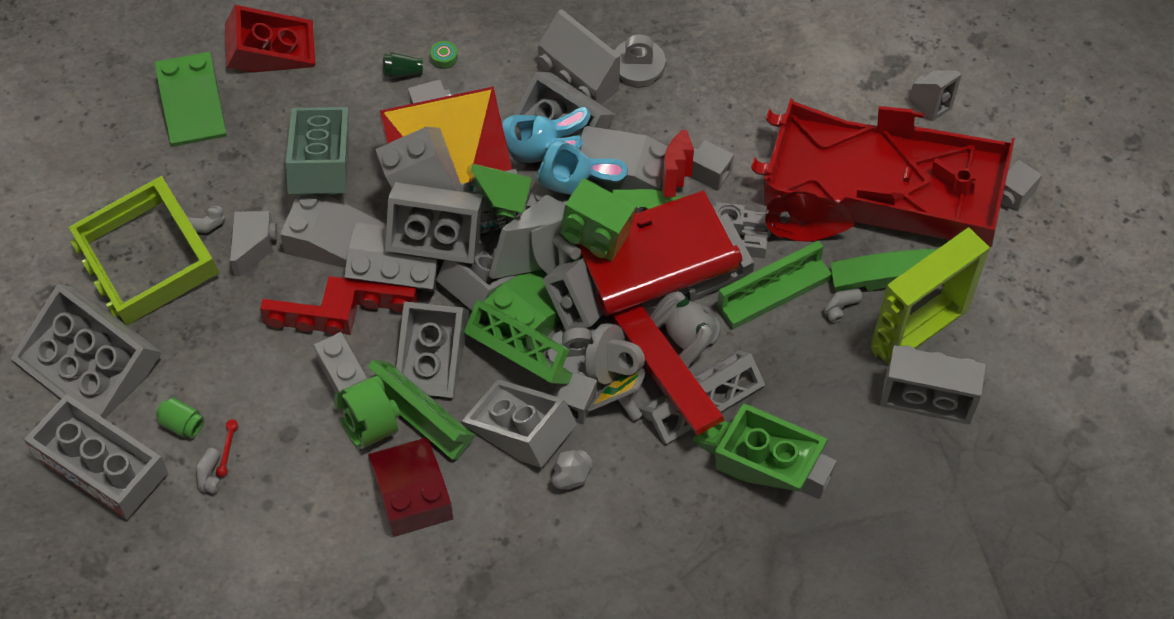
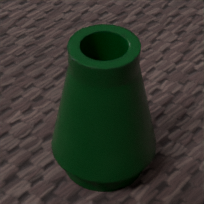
M391 52L390 55L384 54L383 76L395 79L423 74V58H414Z

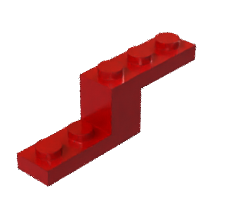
M328 276L321 306L262 299L260 312L264 324L274 328H282L284 326L297 328L305 332L315 330L327 332L331 335L339 332L351 335L358 305L369 309L385 308L403 313L404 302L418 303L416 287Z

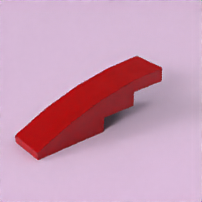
M681 130L667 147L662 182L664 197H675L676 187H684V177H692L694 148L687 130Z

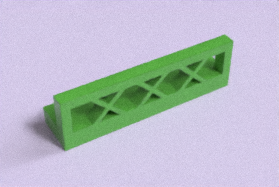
M818 240L719 289L717 309L730 328L733 330L831 281L832 273L821 260L823 245Z
M476 300L464 330L465 334L550 383L569 384L573 373L563 368L570 349L488 303ZM483 310L488 313L491 325L479 323ZM505 324L510 325L511 338L501 332V326ZM530 336L534 350L524 346L521 339ZM553 349L558 352L554 362L544 356V351Z
M372 360L368 368L375 373L373 377H380L388 400L393 399L396 402L400 415L452 460H458L475 435L390 362Z

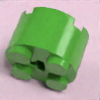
M379 376L365 379L335 393L334 402L336 410L340 408L343 410L344 417L340 419L342 426L354 445L358 446L361 444L360 449L387 438L398 431L396 418L400 416L399 408L393 399L388 400L384 384Z

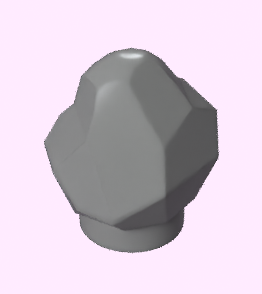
M571 450L560 453L554 466L555 473L551 477L553 485L558 489L569 490L585 484L588 473L593 469L591 457L583 450Z

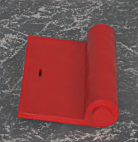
M704 190L634 214L629 236L612 262L606 258H599L588 248L576 244L581 250V256L596 285L597 300L605 316L738 270L739 263L742 262L740 249L737 245L733 246Z

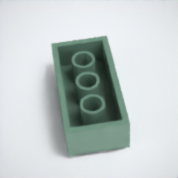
M348 107L291 108L286 154L288 194L306 196L316 193H325L327 195L347 193L350 139Z

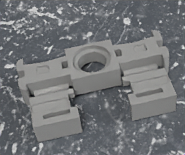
M716 202V206H713L718 217L727 213L736 218L732 223L738 234L745 235V240L742 241L750 256L765 258L767 237L772 235V232L769 231L765 224V215L768 212H754L744 210L745 205Z

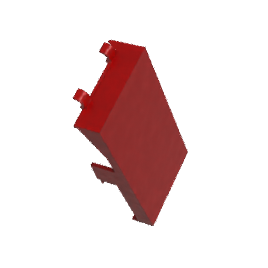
M790 98L786 114L777 115L771 109L768 110L766 121L772 126L780 127L770 162L761 163L754 157L751 169L754 173L764 176V206H768L770 201L779 195L795 191L811 192L818 197L829 198L842 204L848 209L854 222L949 240L969 227L989 247H992L1015 138H1012L1010 143L915 126V117L923 118L924 113L913 112V109L879 106L877 126L857 123L797 103L794 99Z

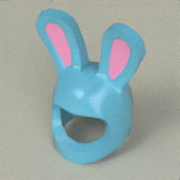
M580 107L556 120H550L538 115L509 116L503 122V130L511 157L519 163L543 161L549 146L554 140H563L579 149L583 144V140L579 135L567 138L560 137L583 128L590 119V111L585 107ZM515 125L519 128L521 140L517 139Z
M554 140L545 154L536 179L542 186L550 190L572 195L583 178L618 183L626 178L628 167L623 161L618 159H591L575 146L563 140Z

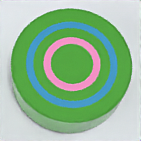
M449 41L435 43L430 49L432 63L439 68L453 66L458 59L457 47Z

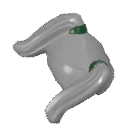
M679 291L667 294L650 315V318L658 328L666 325L668 334L683 349L679 357L688 369L690 364L709 344H714L720 335V320L711 314L709 308L689 301Z

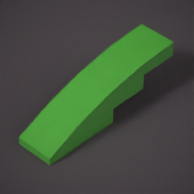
M937 249L894 251L831 262L834 288L836 292L866 286L867 291L885 288L887 284Z

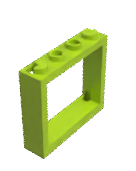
M162 176L69 226L75 238L70 241L78 255L84 253L86 258L82 260V263L89 275L96 274L98 277L94 284L101 296L108 295L111 300L106 303L113 316L116 318L120 316L126 325L131 324L220 273L213 258ZM163 202L199 261L123 303L89 243Z
M969 227L887 284L870 346L876 358L879 356L888 365L894 345L911 346L917 349L968 312L990 247ZM944 284L939 295L909 315L911 307Z

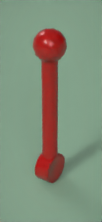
M234 419L226 422L228 432L221 463L216 468V475L218 477H225L228 474L226 465L234 432L239 428L237 421Z

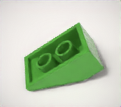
M205 52L156 61L158 84L171 147L227 137L211 53Z
M544 270L522 273L503 283L484 300L489 305L545 336H548L562 322L542 280L548 275ZM483 310L484 321L491 325L488 313ZM509 324L500 327L503 334L510 338L512 337ZM530 336L521 339L524 346L531 350L534 349Z
M743 403L715 450L716 469L744 482L800 492L828 443V439Z

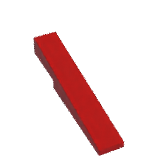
M641 304L608 315V319L612 324L622 328L625 340L641 348L645 357L643 368L696 435L724 421L723 415Z

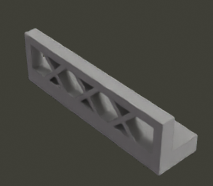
M739 350L694 376L711 400L713 399L716 387L721 384L729 386L724 400L721 402L712 400L720 412L765 386L752 354ZM749 369L754 382L746 387L737 386L740 374ZM665 394L639 408L644 419L653 422L664 444L671 442L692 429ZM671 414L678 415L679 419L676 428L667 433L662 419Z

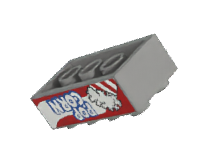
M68 394L53 407L24 439L33 457L126 520L168 474L160 455Z

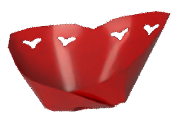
M795 191L776 196L766 208V212L767 210L769 211L765 215V224L769 231L780 238L785 237L795 241L809 242L845 232L855 225L853 217L846 207L837 201L818 197L811 192ZM782 212H788L790 215L787 223H783L780 220Z

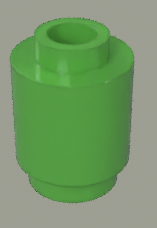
M174 397L168 401H162L156 411L158 424L183 438L188 436L193 439L196 437L205 420L197 409Z

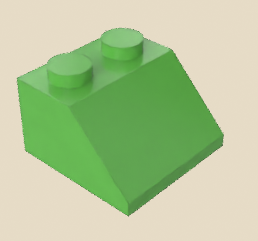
M476 164L468 166V176L478 192L483 195V200L488 208L495 209L494 215L512 219L515 218V215L524 213L532 178Z

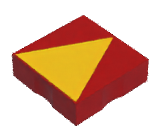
M494 86L388 108L379 112L386 144L424 127L440 128L461 184L472 181L467 174V168L471 164L501 171L512 170Z

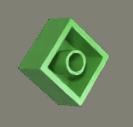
M583 178L565 204L560 234L564 235L569 242L580 244L588 248L595 256L606 258L612 262L629 236L636 206Z

